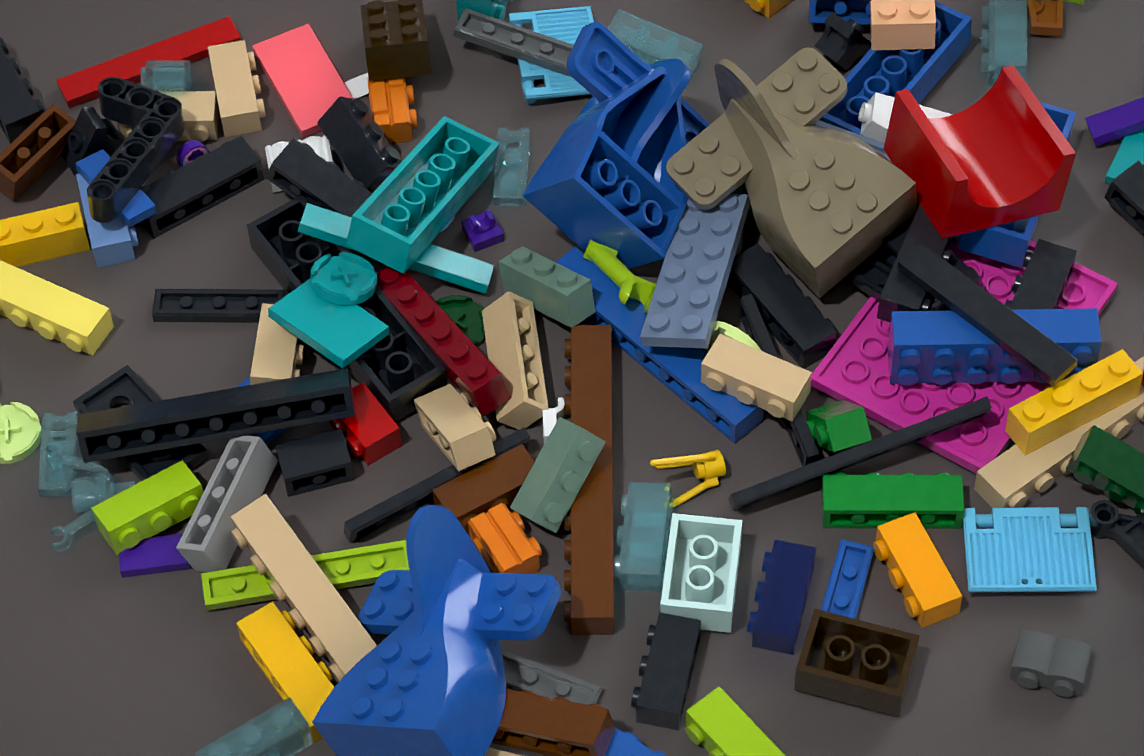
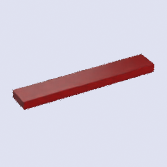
M230 16L59 78L56 81L68 108L98 98V84L105 78L117 77L132 83H138L208 57V46L242 40Z

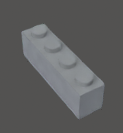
M244 435L230 438L176 547L195 571L212 572L225 570L238 544L230 533L234 529L230 516L261 497L278 462L277 458L260 437Z

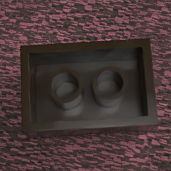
M376 0L360 5L369 81L432 74L422 0H398L392 2Z
M814 608L796 667L794 690L900 717L917 657L920 635Z

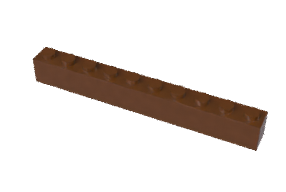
M576 325L571 328V339H565V359H571V366H565V386H571V394L564 395L565 414H571L572 423L603 439L606 443L573 501L571 510H568L564 518L565 531H571V540H564V560L571 561V570H564V591H571V600L564 601V622H571L572 635H614L611 325Z

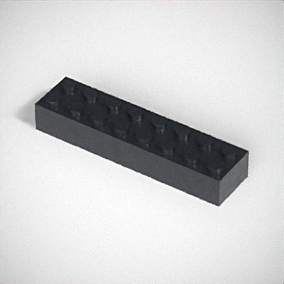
M303 195L247 224L251 249L283 289L286 290L287 294L310 279L311 269L315 261L322 256L331 254V257L339 256V253H350L345 247L298 232L307 203H309ZM376 286L373 296L357 305L388 325V335L346 367L359 384L364 382L396 422L417 410L414 399L447 385L446 368L380 288Z

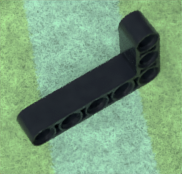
M117 77L105 78L98 84L101 114L107 119L134 129L87 188L90 216L99 223H109L120 215L184 132L182 103L178 99Z

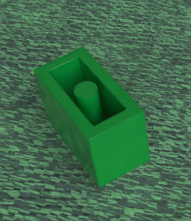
M840 400L805 411L808 420L806 423L815 444L836 452L872 440L864 407L846 400Z

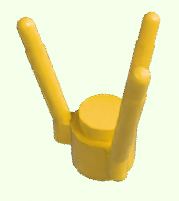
M719 450L698 455L669 457L650 461V465L655 466L657 469L692 465L695 477L697 479L703 478L704 480L703 483L664 506L665 511L679 506L708 488L718 486V477L726 475L725 462Z

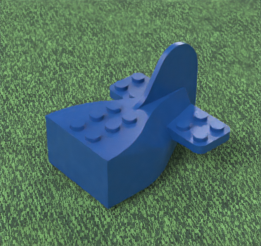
M593 22L583 26L566 62L569 74L593 97L584 106L580 115L562 134L530 180L522 196L584 251H586L590 240L618 251L616 258L630 269L664 259L688 200V197L668 177L667 161L708 127L710 123L680 96L690 79V69L684 62L679 59H666L648 65L603 24Z
M426 505L416 511L408 527L406 552L409 570H388L382 573L376 580L359 614V621L368 633L390 635L347 672L331 691L312 721L336 756H485L500 725L506 701V680L500 640L528 641L538 638L544 632L561 596V587L552 575L490 573L487 564L457 517L443 506Z

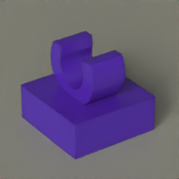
M489 209L485 210L482 214L472 215L468 219L461 221L462 230L474 252L504 241V233Z

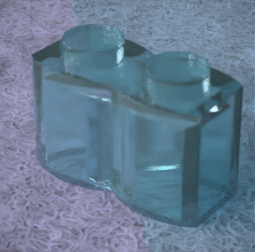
M190 60L147 61L146 66L141 67V86H146V88L157 92L190 91Z

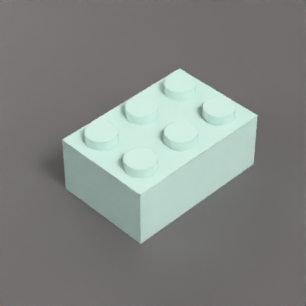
M672 513L660 603L661 613L701 620V630L731 633L742 541V520Z

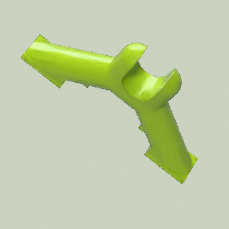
M590 240L583 258L594 262L620 288L618 296L622 304L625 305L628 298L637 299L644 305L643 313H647L657 283L634 275L626 265L616 258L618 251Z

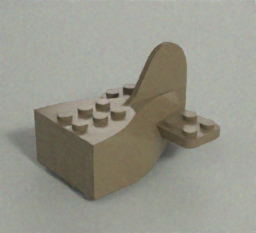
M802 48L757 86L735 63L728 59H722L715 65L714 71L720 100L725 112L670 157L666 164L668 177L698 208L703 210L715 207L745 183L753 216L764 240L788 267L821 298L846 277L849 272L878 250L883 244V238L909 220L914 219L918 209L916 182L855 135L837 129L814 125L843 100L848 91L844 76L814 48Z

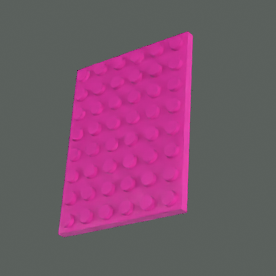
M1032 241L1029 250L1034 251L1037 243ZM959 242L957 245L951 244L950 249L953 250L956 257L977 271L981 277V288L1003 304H1005L1007 299L1013 300L1015 294H1012V288L1018 274L1023 276L1026 269L958 249ZM1075 262L1072 275L1057 309L1098 308L1099 316L1116 293L1118 283ZM870 296L812 373L811 386L838 401L846 400L864 407L866 416L894 431L988 397L992 408L987 415L917 441V443L977 474L980 468L1001 455L1012 441L1005 432L1009 408L1049 388L1051 384L1039 382H1016L1013 384L1003 382H983L981 384L948 383L945 385L935 383H915L913 385L890 384L887 351L890 322L877 318L879 301Z

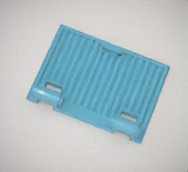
M590 6L508 14L511 24L522 27L523 23H532V31L572 45L575 44L583 26L594 22ZM517 59L524 99L528 104H534L537 99L590 94L572 77ZM544 79L545 87L535 88L534 80Z
M1059 507L992 508L991 514H975V508H964L963 528L968 592H1095L1097 590L1089 510L1087 507H1076L1074 514H1059ZM976 528H993V529H976Z

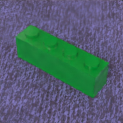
M834 473L832 475H823L822 528L877 529L879 525L914 512L917 514L924 529L962 528L964 516L962 475H951L948 473L936 475H916L914 473H904L901 475H882L879 473L847 475L845 473Z

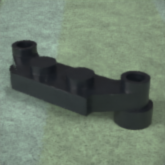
M1107 500L1094 503L1089 515L1091 534L1097 539L1113 538L1144 568V515L1142 513L1137 516L1120 514L1117 506Z

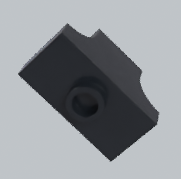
M832 11L825 20V31L815 44V47L848 71L859 57L865 55L871 49V42L862 35L865 29L851 18L846 22Z
M82 107L61 156L74 176H76V174H79L76 171V162L101 149L112 157L120 147L123 138L110 119L100 118L94 107Z

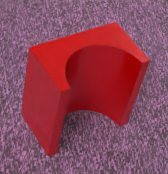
M1014 65L1001 69L994 85L980 100L967 109L947 117L927 118L909 89L896 91L883 148L891 162L916 182L917 201L942 239L1059 211L1076 155L1074 149Z

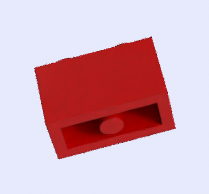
M364 382L352 388L355 416L330 420L329 423L334 431L342 429L351 453L356 458L360 456L369 466L402 447L399 426Z

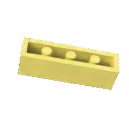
M0 260V315L9 318L19 327L27 326L38 331L46 339L52 340L54 338L63 342L73 351H83L93 356L114 328L109 308Z

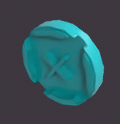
M339 253V256L331 257V254H328L315 261L311 269L310 282L311 288L317 296L325 301L337 305H356L365 302L373 296L377 286V274L374 273L372 264L361 256L351 253Z

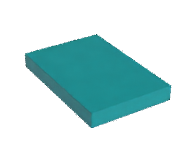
M310 279L268 308L269 318L342 369L386 337L389 331L388 325L357 304L337 305L317 296L311 288Z

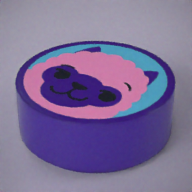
M191 140L180 147L176 155V162L180 167H183L197 157L209 153V151L200 141Z

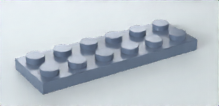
M729 194L715 207L708 210L698 208L688 198L686 208L666 252L641 331L640 339L642 346L708 348L750 206L748 194Z

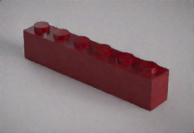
M387 266L377 273V286L446 368V376L467 397L471 404L478 409L483 417L511 398L501 373L407 271L403 274Z

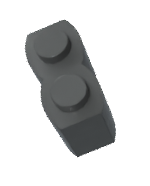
M1021 630L1011 667L1010 679L1016 681L1024 688L1047 687L1058 696H1079L1082 693L1092 646L1073 639L1055 638L1039 631Z

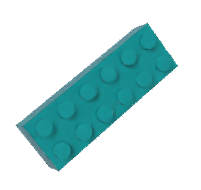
M443 116L352 215L346 245L404 274L492 173L500 143Z

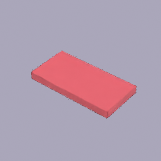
M309 23L252 45L254 55L302 138L322 131L317 122L339 96L353 99Z

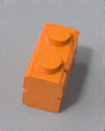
M405 77L369 81L367 79L372 119L382 127L385 133L384 136L389 144L393 142H411L413 139L412 129L418 128L416 110H409V104H415L412 85L406 86Z
M501 503L489 509L487 513L483 512L469 520V536L494 573L535 574L539 571V556L542 555L541 548L534 537L527 538L523 532L525 529L524 523L516 511L510 513L506 505Z

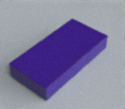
M1144 97L1086 117V124L1095 145L1097 146L1143 130Z
M183 533L145 538L134 547L120 552L119 561L122 578L191 569V565L176 549Z

